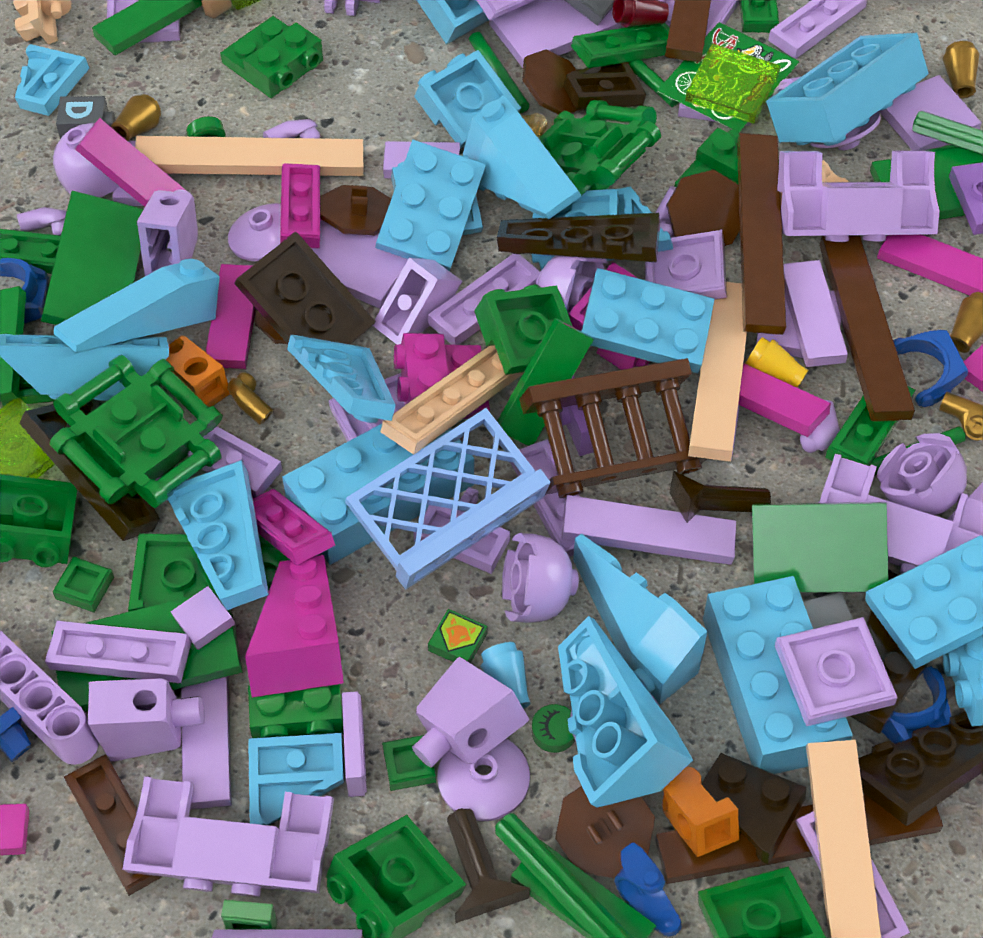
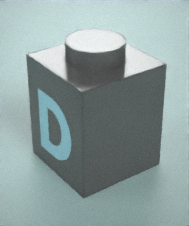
M105 96L60 97L56 121L60 139L70 129L82 124L95 123L99 118L110 127L116 121L114 111H108Z

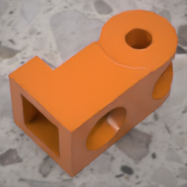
M181 335L168 345L169 357L166 360L174 367L173 373L208 407L214 406L230 395L226 374L220 363L186 336Z
M687 766L662 789L664 792L662 810L665 816L697 857L739 840L738 808L728 797L716 802L702 786V777L695 768Z

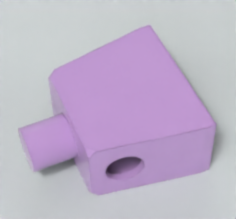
M181 189L174 192L155 191L137 221L145 276L161 267L180 263L184 259H192L198 239L195 203L192 194ZM167 244H168L167 248L171 249L172 252H170V251H168V250L166 249V245H167Z
M458 657L417 706L416 714L427 730V733L412 749L421 761L429 767L435 765L448 751L467 764L475 763L525 725L529 718L512 689L463 658Z
M159 678L89 682L88 726L111 762L177 749L181 745L182 726L204 723V706L201 696L177 699L168 680Z

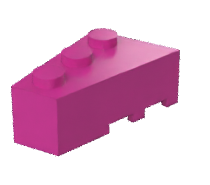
M324 555L314 556L299 565H296L291 560L279 562L269 595L265 600L245 655L252 697L344 683L339 641Z

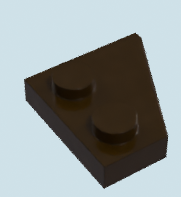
M628 62L577 69L566 75L563 86L575 109L586 110L592 100L605 101L610 106H643L646 97L645 90Z
M723 753L719 754L702 782V786L716 802L728 797L738 808L739 835L743 834L756 848V857L761 862L769 864L806 799L807 787Z

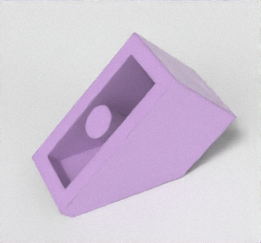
M409 257L376 316V322L373 327L395 344H401L403 333L421 334L430 326L428 324V314L452 298L462 281L435 260Z

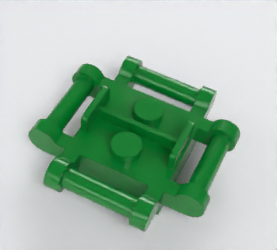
M592 100L587 106L585 116L575 118L570 112L562 111L554 118V124L538 139L580 194L583 195L588 190H605L610 185H613L646 152V147H652L661 139V131L655 125L657 114L656 110L651 106H639L635 109L610 106L605 101ZM608 120V121L624 122V123H629V124L627 125V124L612 123V122H605V121Z
M118 355L109 362V367L71 394L63 393L53 401L57 413L71 427L59 430L50 440V446L59 455L65 454L100 489L99 495L108 504L115 503L127 493L132 497L138 493L150 506L157 508L167 501V494L204 466L211 467L222 458L221 452L215 443L203 437L217 427L223 418V414L214 406L208 407L173 373L174 367L166 359L157 361L141 377L135 371L128 358L124 355ZM118 381L125 387V389L88 415H85L80 410L82 406ZM163 385L197 420L189 424L183 418V409L159 386ZM189 451H191V452L193 453L191 456H189L188 458H186L184 461H182L180 464H178L176 467H174L172 470H170L168 473H166L164 476H162L160 479H158V480L156 481V479H157L158 477H160L162 474H164L166 471H168V470H169L170 468H172L174 465H176V464L179 463L181 460H183L185 457H187V456H188L187 453H188Z

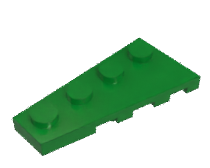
M186 534L138 535L128 612L194 596L207 586L212 591L215 590ZM259 536L269 591L279 562L290 559L262 536Z

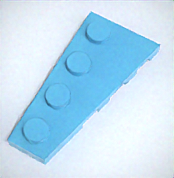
M290 334L287 350L349 414H352L354 418L368 423H376L378 419L392 421L396 404L370 348Z
M242 460L186 480L167 494L168 501L178 521L183 527L191 546L196 552L225 609L229 610L268 596L269 592L249 475Z

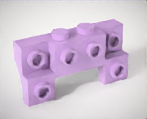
M780 151L777 190L782 192V233L786 236H825V240L834 242L849 241V235H862V239L867 241H885L886 235L938 234L940 210L934 183L935 152L892 151L890 182H822V152Z
M835 454L819 503L887 502L888 562L901 566L900 573L903 574L980 535L983 536V501L970 498L967 494L961 493L953 519L950 521L868 495L877 466H867L841 458V455Z
M144 777L137 814L127 840L123 864L124 871L184 880V889L212 892L213 883L232 885L231 894L249 897H260L261 889L320 892L325 847H328L334 798L332 796L318 797L285 792L278 829L276 826L189 817L194 787L192 782H177Z

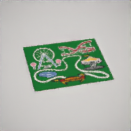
M718 22L705 37L701 62L684 60L657 91L732 130L740 132L774 93L779 83L786 79L798 65L799 61Z

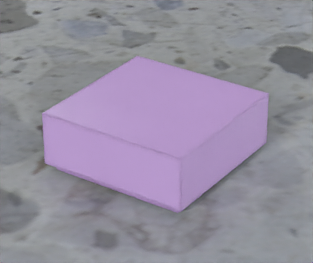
M209 586L171 611L174 619L185 634H188L197 650L235 625L233 618Z

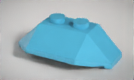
M0 334V357L41 395H49L52 399L58 398L63 393L71 394L107 369L109 362L118 355H124L128 358L135 371L141 377L157 361L169 357V346L166 337H140L76 353L55 335ZM118 381L94 399L108 401L125 389V387Z

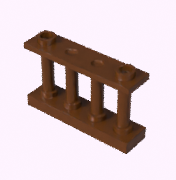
M688 358L529 386L519 398L523 415L537 412L538 417H543L558 475L549 479L550 485L545 495L558 493L559 498H566L567 495L576 496L583 493V487L675 469L682 475L702 469L701 464L707 460L706 458L688 456L690 437L677 393L681 389L680 385L692 374ZM655 391L656 395L661 396L676 453L657 457L653 456L638 399L642 396L641 393ZM616 398L618 403H622L637 458L636 461L614 465L599 405L603 403L602 400ZM577 405L578 410H583L598 468L574 472L559 414L563 411L562 407Z

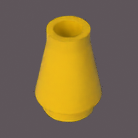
M763 337L758 341L745 363L797 388L809 371L798 363L774 339L768 341Z

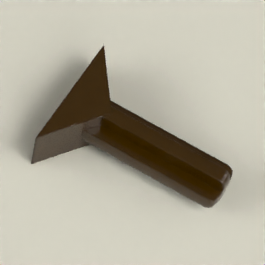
M673 470L669 493L686 523L700 510L752 513L753 504H771V494L766 488L703 485Z
M460 808L448 815L447 823L472 890L455 913V924L529 899L530 888L498 879L474 812L471 809Z

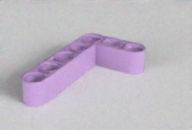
M0 630V700L9 709L14 707L21 715L22 721L65 763L76 765L91 759L98 749L99 742L88 726V718L83 709Z

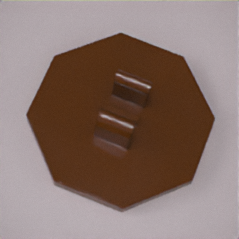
M547 49L527 55L524 58L522 81L540 106L558 115L562 111H568L571 114L584 111V109H575L563 87L566 75L576 70L571 61Z
M714 169L680 179L666 204L674 237L722 230L724 246L732 244L740 231L739 185Z
M341 185L320 196V219L343 234L375 236L380 233L391 198L374 187Z
M581 786L563 798L555 839L570 862L583 872L615 879V876L623 868L621 851L633 842L640 846L647 855L649 854L655 816L642 797L597 808L591 805Z

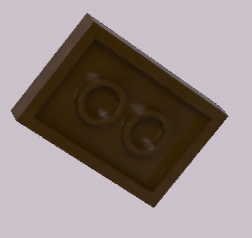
M296 231L245 271L234 282L238 289L287 344L291 334L351 345L376 322Z

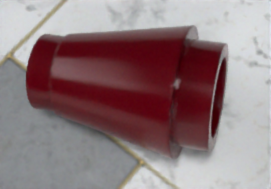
M614 0L612 13L614 21L621 23L623 27L664 24L668 19L669 7L666 2L659 0Z

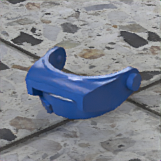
M0 259V276L14 277L25 282L22 287L26 292L24 323L41 318L49 281L48 274L42 269L29 265L20 259Z
M933 330L893 340L898 355L908 352H921L935 357L944 365V372L938 382L916 396L915 401L918 406L928 407L943 400L946 392L951 393L968 375V369L947 330Z
M929 666L923 671V677L932 692L933 705L921 712L908 714L895 712L882 730V733L894 744L912 738V731L927 725L930 728H939L949 724L951 711L947 700L946 686L937 668Z
M632 842L621 851L623 868L615 876L614 880L619 891L618 893L628 905L656 924L655 930L664 936H674L681 930L682 923L663 890L665 879L646 852Z

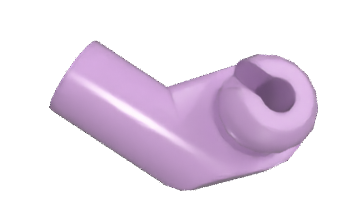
M304 119L281 123L264 131L263 137L296 138L300 136V138L320 139V133L316 129L318 125L314 121Z
M44 207L16 215L21 231L28 232L51 226L53 234L61 236L67 211Z
M825 400L831 403L830 414L815 428L809 437L800 435V443L808 453H813L817 449L820 451L826 450L840 431L832 401Z

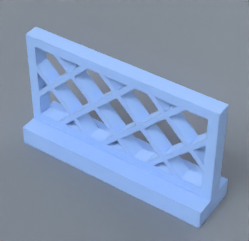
M485 408L416 454L346 497L345 503L395 568V576L406 590L544 498L550 481L541 469L537 471L533 469L488 409ZM483 424L494 437L492 449L467 445L469 432ZM463 437L462 444L455 443V441ZM498 444L501 446V448H502L504 451H499V450H497V449H498ZM441 450L460 453L458 472L433 467L435 454ZM466 454L490 458L488 477L463 473ZM429 459L428 466L420 465L421 463ZM496 459L513 462L522 475L513 481L493 478ZM407 472L426 475L423 495L397 490L399 478ZM431 476L456 481L453 500L428 496ZM394 481L393 489L384 488ZM461 482L486 486L484 500L478 504L458 501ZM492 487L499 488L498 491L491 494ZM372 495L391 498L388 518L369 515L361 502ZM396 499L421 503L418 523L392 519ZM426 505L452 509L450 522L443 527L423 524ZM457 510L465 511L456 518ZM377 525L386 527L385 535ZM391 528L416 532L414 546L399 555L389 542ZM422 533L430 534V536L420 541Z

